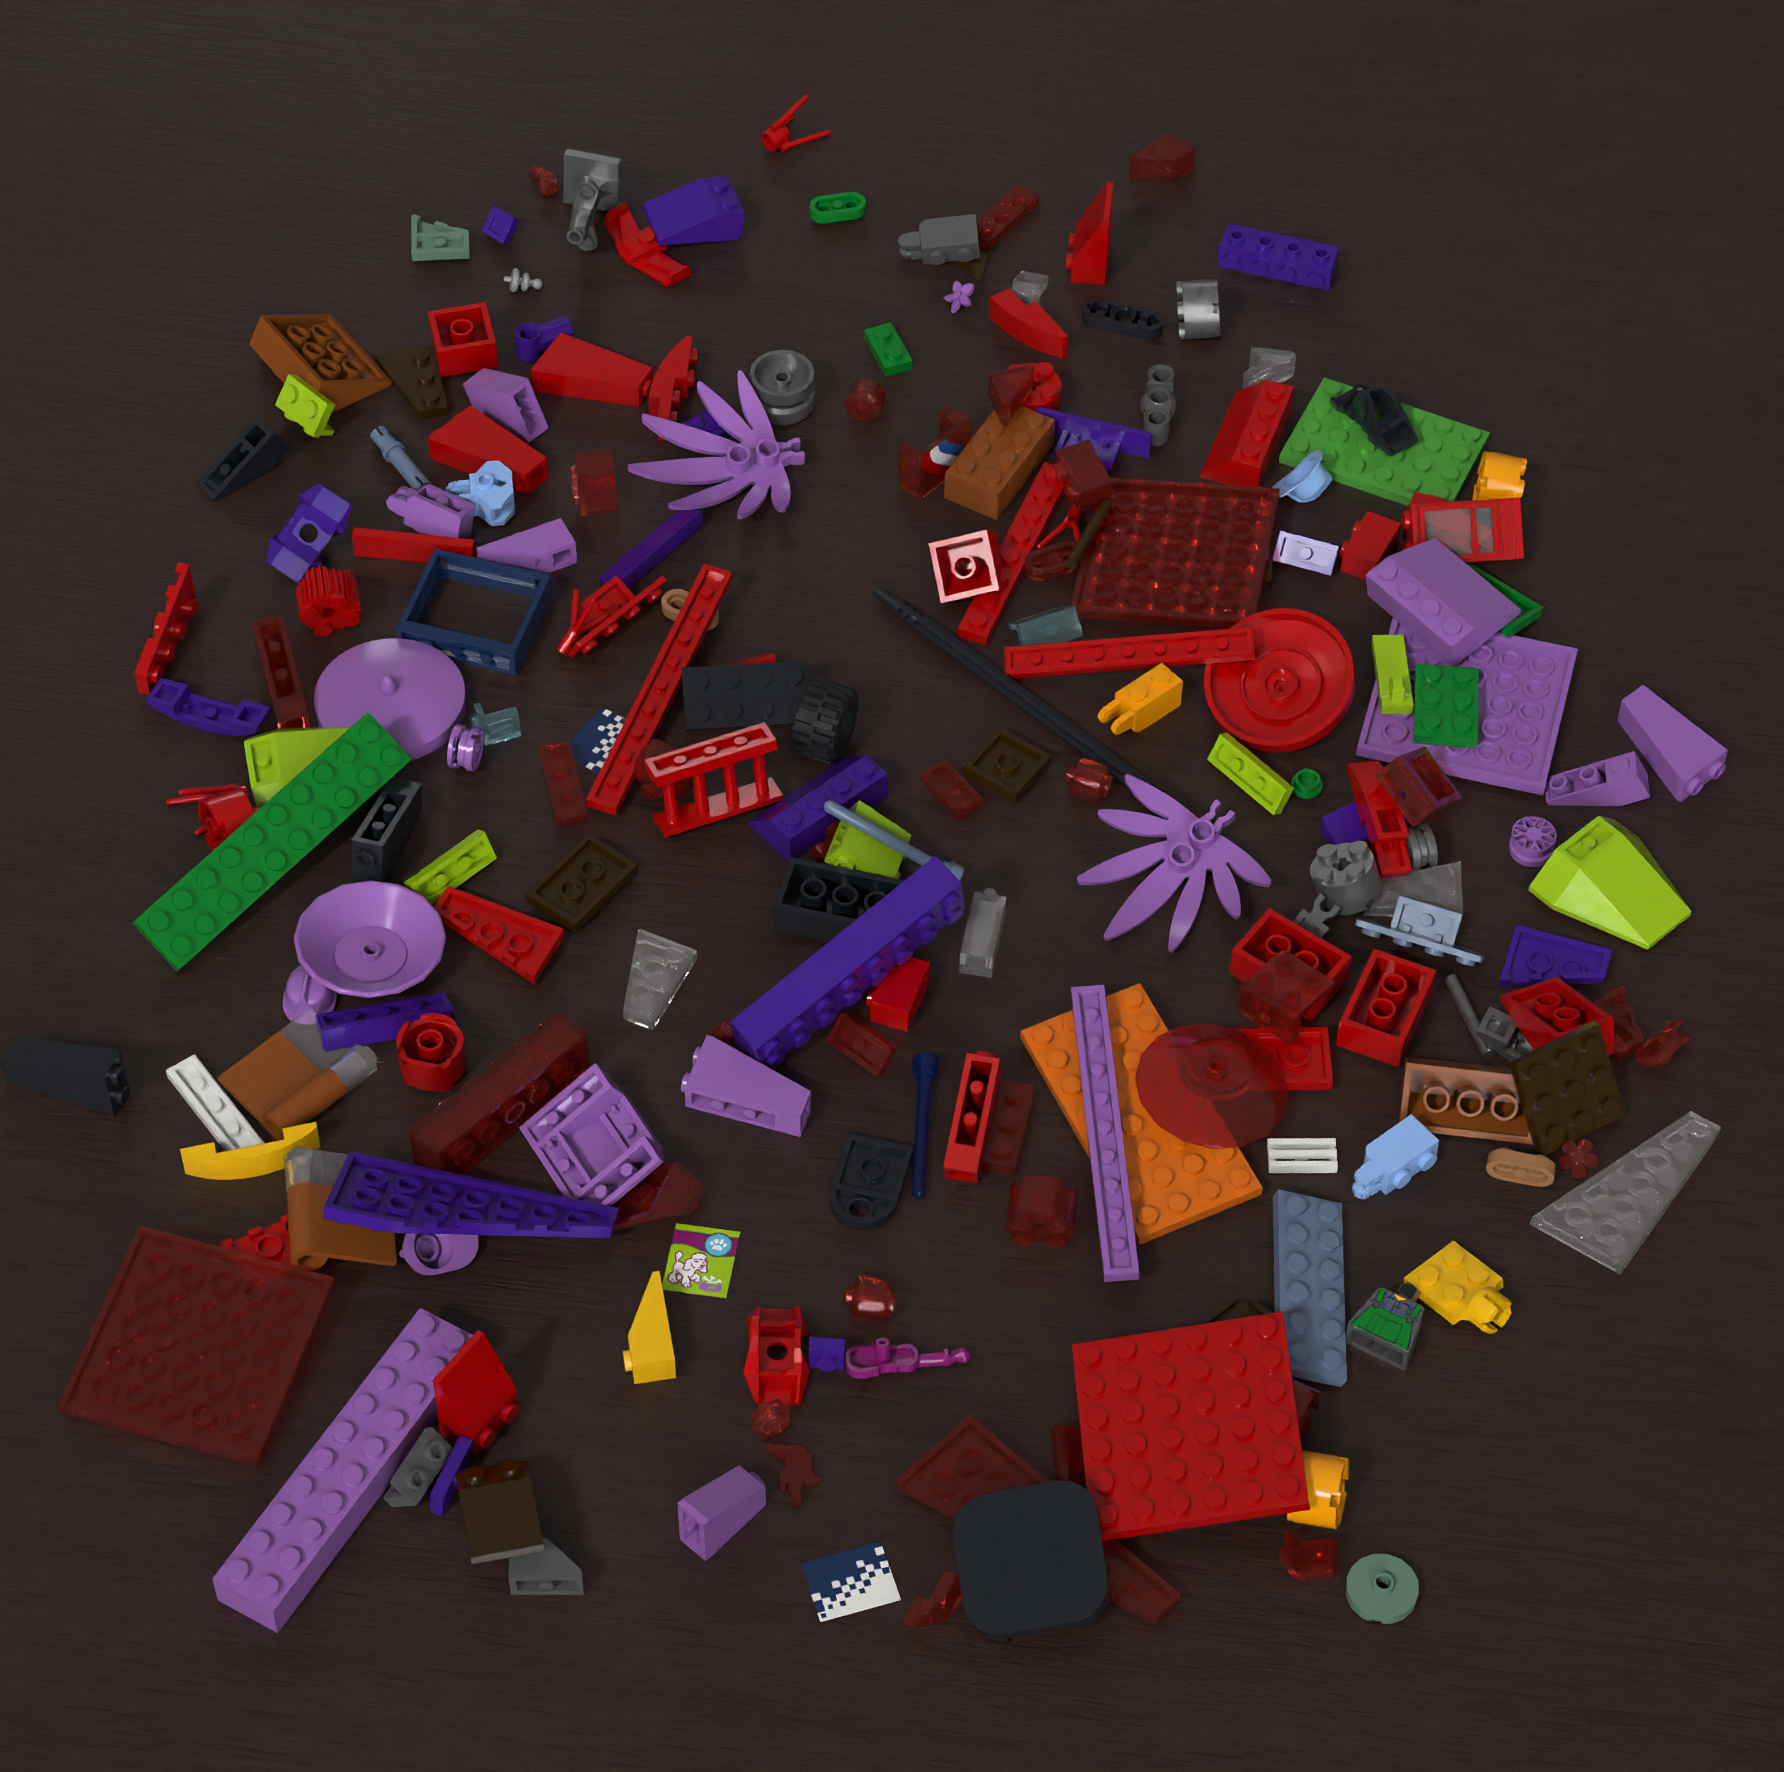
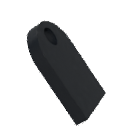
M848 1133L830 1188V1209L834 1217L844 1226L860 1231L874 1230L887 1224L897 1211L914 1155V1146ZM862 1207L868 1210L869 1213L863 1217H857L852 1215L851 1211L854 1208Z

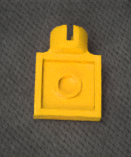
M1454 1240L1404 1277L1405 1284H1410L1418 1290V1298L1452 1325L1461 1320H1467L1483 1332L1493 1334L1498 1329L1489 1322L1493 1321L1502 1328L1511 1316L1510 1306L1512 1303L1499 1292L1503 1288V1278Z

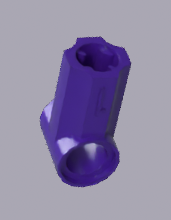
M563 316L541 325L534 323L518 325L515 329L516 357L524 362H534L541 357L542 351L551 345L560 332L573 337L569 321Z

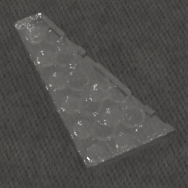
M1690 1111L1532 1216L1530 1225L1621 1275L1714 1143L1721 1127Z

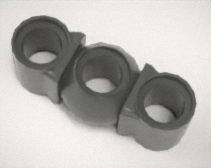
M1157 364L1149 369L1147 389L1140 401V409L1144 416L1143 430L1152 433V446H1161L1168 441L1170 419L1177 409L1176 398L1173 394L1174 370L1164 364Z

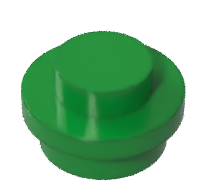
M1302 769L1291 780V786L1294 787L1292 792L1300 798L1312 799L1322 792L1323 782L1316 771Z

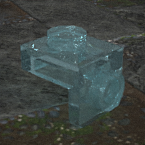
M480 703L473 704L475 716L470 717L471 726L482 728L485 746L521 736L519 714L516 707L485 715Z

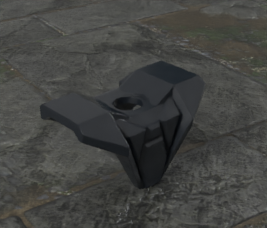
M1357 383L1353 389L1336 398H1330V403L1336 411L1346 414L1351 420L1362 426L1361 429L1368 434V440L1388 456H1394L1418 442V437L1398 398L1386 387L1378 388ZM1376 412L1382 416V419L1377 421Z

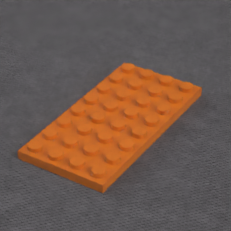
M1139 983L1106 996L1134 1233L1137 1243L1139 1245L1262 1195L1263 1187L1142 985ZM1073 1010L1021 1030L1020 1039L1090 1159Z

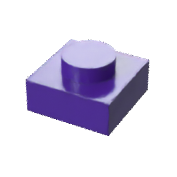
M493 206L481 232L502 244L509 245L520 219L500 207Z
M810 1337L809 1368H818L822 1371L844 1370L845 1339Z

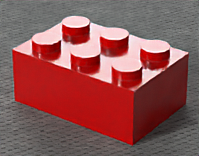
M1269 908L1232 949L1229 974L1312 1022L1348 981L1352 956Z
M1373 949L1339 1022L1336 1046L1399 1068L1432 996L1437 970Z

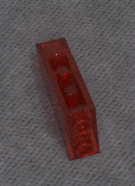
M283 616L262 617L258 621L252 622L254 645L277 729L310 728L309 715Z

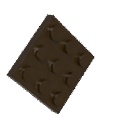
M1590 1022L1509 1063L1536 1154L1546 1156L1626 1115L1599 1023Z

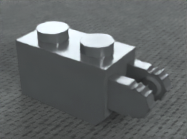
M976 214L924 219L919 224V231L899 235L897 240L900 246L899 254L902 259H923V265H940L944 262H968L973 259H980Z

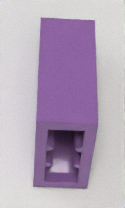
M483 368L463 383L472 407L526 444H529L549 428L528 378Z
M737 1466L682 1498L677 1503L680 1540L707 1561L766 1505V1489L763 1480L754 1472L748 1473L741 1466Z

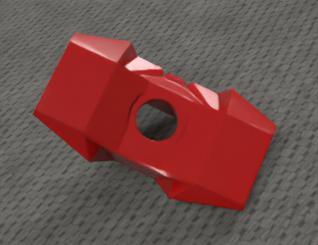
M757 1306L744 1321V1325L749 1327V1349L743 1376L754 1403L761 1406H800L810 1374L801 1350V1337L810 1335L800 1306H796L793 1309H765ZM773 1345H782L787 1349L788 1353L783 1359L774 1360L767 1355V1351Z

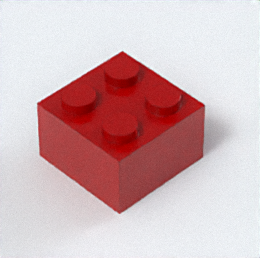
M486 302L428 311L430 338L440 377L476 372L483 368H498L496 341Z

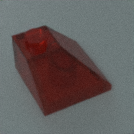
M677 1161L659 1166L622 1197L617 1207L619 1210L613 1231L689 1215L698 1207L700 1203L699 1197L705 1186Z

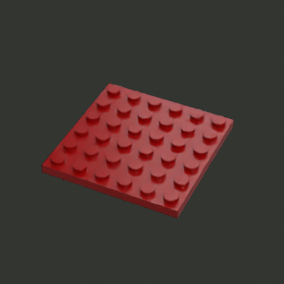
M1283 1311L1072 1344L1086 1489L1092 1495L1101 1516L1100 1523L1103 1541L1310 1510Z

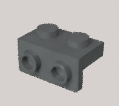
M432 1427L425 1428L390 1481L391 1487L383 1499L391 1507L418 1505L448 1459L453 1447Z

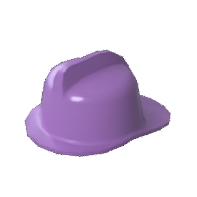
M300 965L292 971L288 978L283 996V1011L294 1024L301 1026L317 1025L315 1015L333 1011L338 993L316 982Z
M406 1233L399 1256L405 1258L409 1266L422 1275H437L458 1270L467 1266L475 1258L478 1250V1235Z

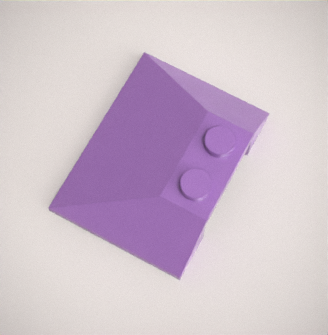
M597 1063L593 1064L519 1127L564 1197L612 1206L664 1162L663 1147L631 1099Z

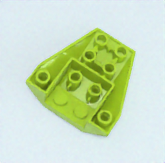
M351 726L279 728L247 738L244 741L251 790L256 806L260 809Z
M1597 816L1556 848L1528 889V891L1551 909L1647 950L1691 916L1692 913L1641 839L1617 820L1603 816Z

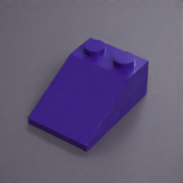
M728 176L700 178L649 200L642 205L648 223L655 233L658 245L740 239L745 212Z

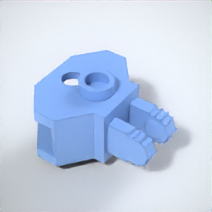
M499 460L486 461L476 473L469 474L470 480H458L457 482L451 481V483H448L446 491L476 504L474 516L481 517L491 526L505 525L515 514L512 470Z

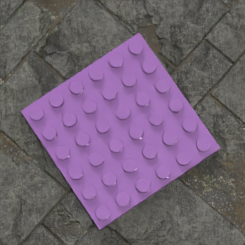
M1393 618L1388 635H1404L1414 704L1415 665H1450ZM1497 632L1458 663L1457 667L1479 668L1477 748L1413 743L1414 707L1412 714H1381L1377 682L1375 680L1356 755L1543 795L1578 649L1514 635L1507 638L1503 633Z

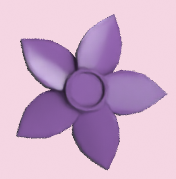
M955 281L952 288L954 293L944 297L947 302L952 303L951 312L953 314L959 310L961 304L965 307L971 306L969 296L974 291L972 283L962 285Z

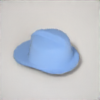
M1316 450L1305 457L1293 471L1278 481L1268 491L1266 500L1274 501L1287 495L1298 502L1306 503L1319 497L1332 481L1331 475L1320 462L1323 456L1322 451Z

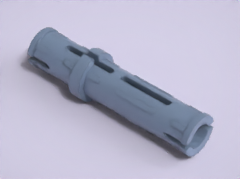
M385 426L378 427L382 436L376 429L372 431L370 437L381 449L383 458L388 463L394 465L412 489L418 491L422 486L427 484L433 485L405 452L406 448L401 441H396Z

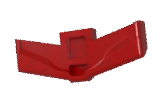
M622 203L607 212L603 223L619 251V257L628 266L636 268L667 288L691 276V268L689 266H683L662 253L667 250V245H658L655 233L650 226L639 230L626 203Z

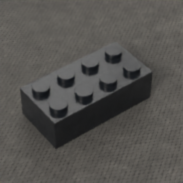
M790 857L773 906L774 931L829 942L904 882V880Z

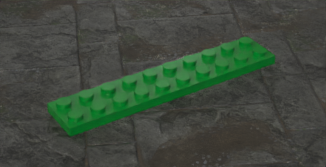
M368 711L135 919L132 924L177 972L412 759Z

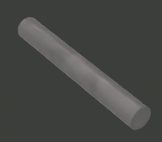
M1455 974L1447 976L1444 981L1483 1059L1492 1058L1495 1055V1051L1475 1034L1480 1021Z

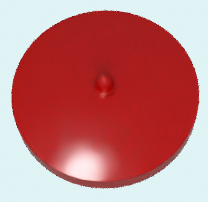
M1279 608L1255 613L1232 626L1230 629L1253 627L1255 660L1206 664L1204 673L1206 700L1215 721L1225 733L1228 732L1237 742L1248 748L1263 752L1280 753L1295 751L1312 745L1338 726L1353 701L1356 688V671L1350 649L1343 636L1333 625L1307 611Z

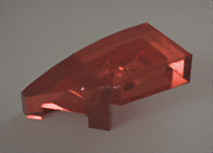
M944 1570L930 1599L916 1596L903 1621L904 1624L920 1627L946 1623L962 1601L958 1573Z

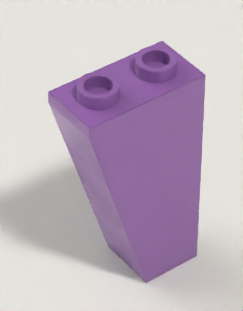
M1640 686L1621 701L1617 721L1676 800L1682 802L1688 796L1696 795L1705 783L1711 779L1715 780L1722 775L1726 768L1725 760L1728 750L1646 686Z
M706 1035L702 1047L697 1046L694 1051L691 1073L686 1072L682 1080L681 1092L685 1093V1107L801 1137L811 1113V1091L719 1039Z

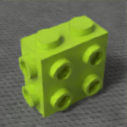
M859 800L849 809L909 843L911 834ZM840 820L824 862L831 866L899 879V866L907 857Z

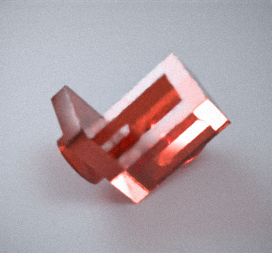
M1293 1532L1285 1533L1284 1546H1281L1279 1552L1280 1562L1295 1581L1337 1577L1339 1544L1335 1538L1299 1541Z

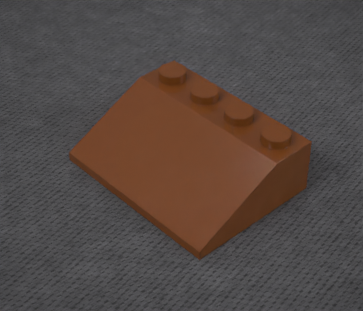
M332 314L260 315L249 345L283 383H285L288 374H297L335 403L332 412L391 386V379Z

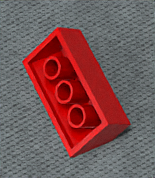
M1265 379L1236 392L1200 473V478L1258 492L1290 416L1294 386Z

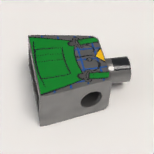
M1405 1283L1400 1285L1396 1293L1385 1288L1377 1289L1349 1321L1346 1332V1344L1405 1371L1418 1337L1424 1308L1415 1303L1419 1296L1418 1290L1412 1285Z

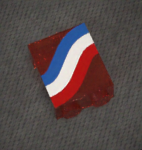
M947 405L940 410L939 438L927 448L920 451L905 440L899 443V485L905 491L923 499L945 481V472L970 441V419L950 405Z

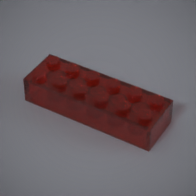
M558 1011L551 1018L544 1019L537 1029L527 1037L519 1039L512 1049L502 1057L495 1058L488 1065L487 1069L477 1077L470 1078L463 1085L462 1089L450 1098L442 1100L433 1112L414 1123L409 1130L414 1165L461 1175L468 1173L520 1130V1126L590 1068L588 1034L561 1011Z

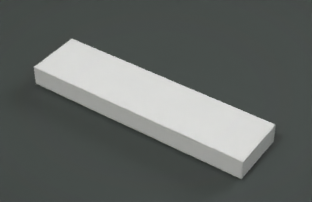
M195 1054L166 1070L168 1079L224 1151L264 1144L263 1140Z

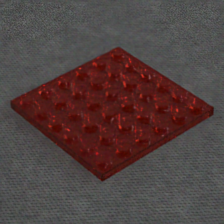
M1100 477L1092 516L1103 499L1110 500L1113 506L1081 559L1070 606L1071 618L1230 629L1244 618L1258 613L1280 501L1279 488Z
M139 1225L57 1406L59 1413L259 1468L336 1285L335 1279L328 1275Z

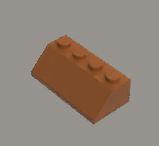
M1405 1056L1399 1122L1412 1114L1431 1133L1534 1145L1510 1068Z

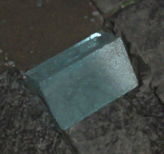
M1061 606L1008 623L1010 630H1017L1021 646L1061 643L1083 636L1075 606Z

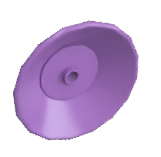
M369 880L340 885L317 897L299 917L293 940L299 963L316 982L339 994L374 998L401 993L424 981L441 961L447 937L441 915L424 896L400 884Z

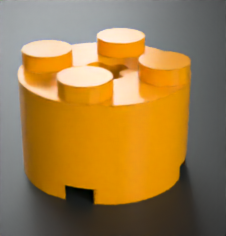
M1484 451L1477 471L1478 479L1477 484L1474 485L1472 501L1521 498L1525 480L1520 479V476H1523L1525 473L1527 459ZM1491 507L1475 508L1481 512L1491 513Z
M1304 1450L1303 1458L1310 1510L1287 1513V1521L1337 1529V1526L1341 1523L1347 1494V1491H1345V1480H1348L1349 1458Z

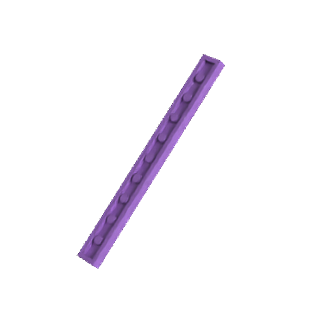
M1104 985L1071 987V1002L1104 1282L1139 1280V1266Z

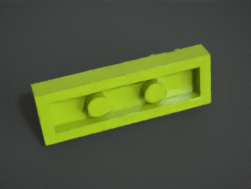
M1372 635L1371 646L1381 714H1412L1414 704L1404 635Z
M1228 732L1219 735L1207 760L1272 815L1281 814L1294 787L1246 747L1237 742Z
M476 830L420 870L419 873L406 880L404 886L424 896L433 905L439 900L447 886L457 888L497 859L486 833Z

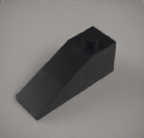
M256 416L196 484L217 502L270 471L289 451L291 446Z

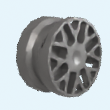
M1423 823L1416 829L1407 827L1409 836L1405 842L1412 872L1420 870V867L1425 865L1428 868L1437 866V844L1430 826Z

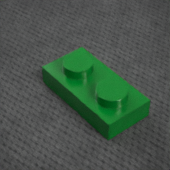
M891 322L864 329V339L885 377L912 369L913 361Z

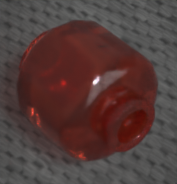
M861 379L856 381L851 386L846 397L845 407L847 413L851 418L862 423H870L877 420L886 403L885 389L875 380Z
M1081 758L1075 766H1068L1063 783L1069 785L1068 794L1072 798L1095 804L1100 798L1106 799L1113 775L1108 774L1109 770L1105 764Z
M860 1275L856 1278L853 1285L847 1284L843 1305L849 1306L851 1318L881 1324L886 1317L891 1318L893 1314L896 1290H891L890 1282L885 1279Z

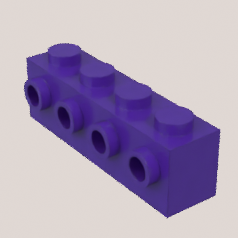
M1228 223L1219 245L1217 267L1329 291L1337 269L1339 247Z

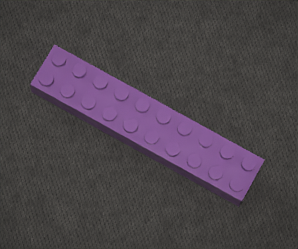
M419 1308L212 1578L218 1601L276 1633L281 1630L388 1487L392 1477L424 1429L433 1427L438 1420L433 1379L473 1336L472 1334Z

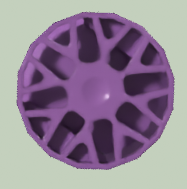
M455 724L450 735L447 750V764L450 768L458 769L462 766L466 771L474 772L477 770L484 746V731H482V728L472 727V729H467L465 725Z
M1529 816L1518 820L1513 825L1508 848L1511 857L1523 866L1540 867L1544 865L1554 851L1557 837L1556 830L1549 821L1540 817Z

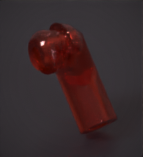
M536 164L532 165L529 170V177L540 182L539 188L543 195H554L558 191L557 175Z

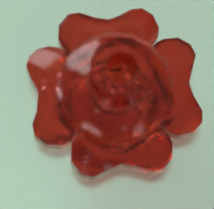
M779 1399L770 1402H759L758 1410H753L750 1413L753 1421L751 1431L756 1434L759 1433L760 1438L763 1440L771 1436L781 1437L783 1430L789 1428L791 1424L788 1418L790 1408L786 1405L782 1406V1402Z

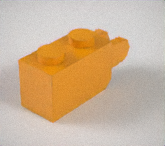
M1161 663L1115 693V700L1104 706L1099 711L1097 717L1103 724L1118 717L1110 728L1116 736L1130 728L1134 732L1139 733L1181 706L1183 680Z

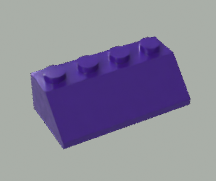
M868 755L844 757L786 796L784 800L777 802L750 820L749 826L788 861L790 857L799 858L832 836L838 828L840 819L824 810L826 801L832 800L849 810L860 800L873 808L887 798L888 773Z

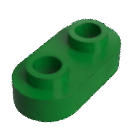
M857 192L818 196L810 202V217L813 221L820 224L855 220L861 218L866 212V199Z

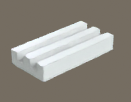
M1268 1138L1269 1173H1337L1336 1138ZM1275 1159H1295V1161H1275ZM1309 1159H1329V1161H1308V1160H1309Z

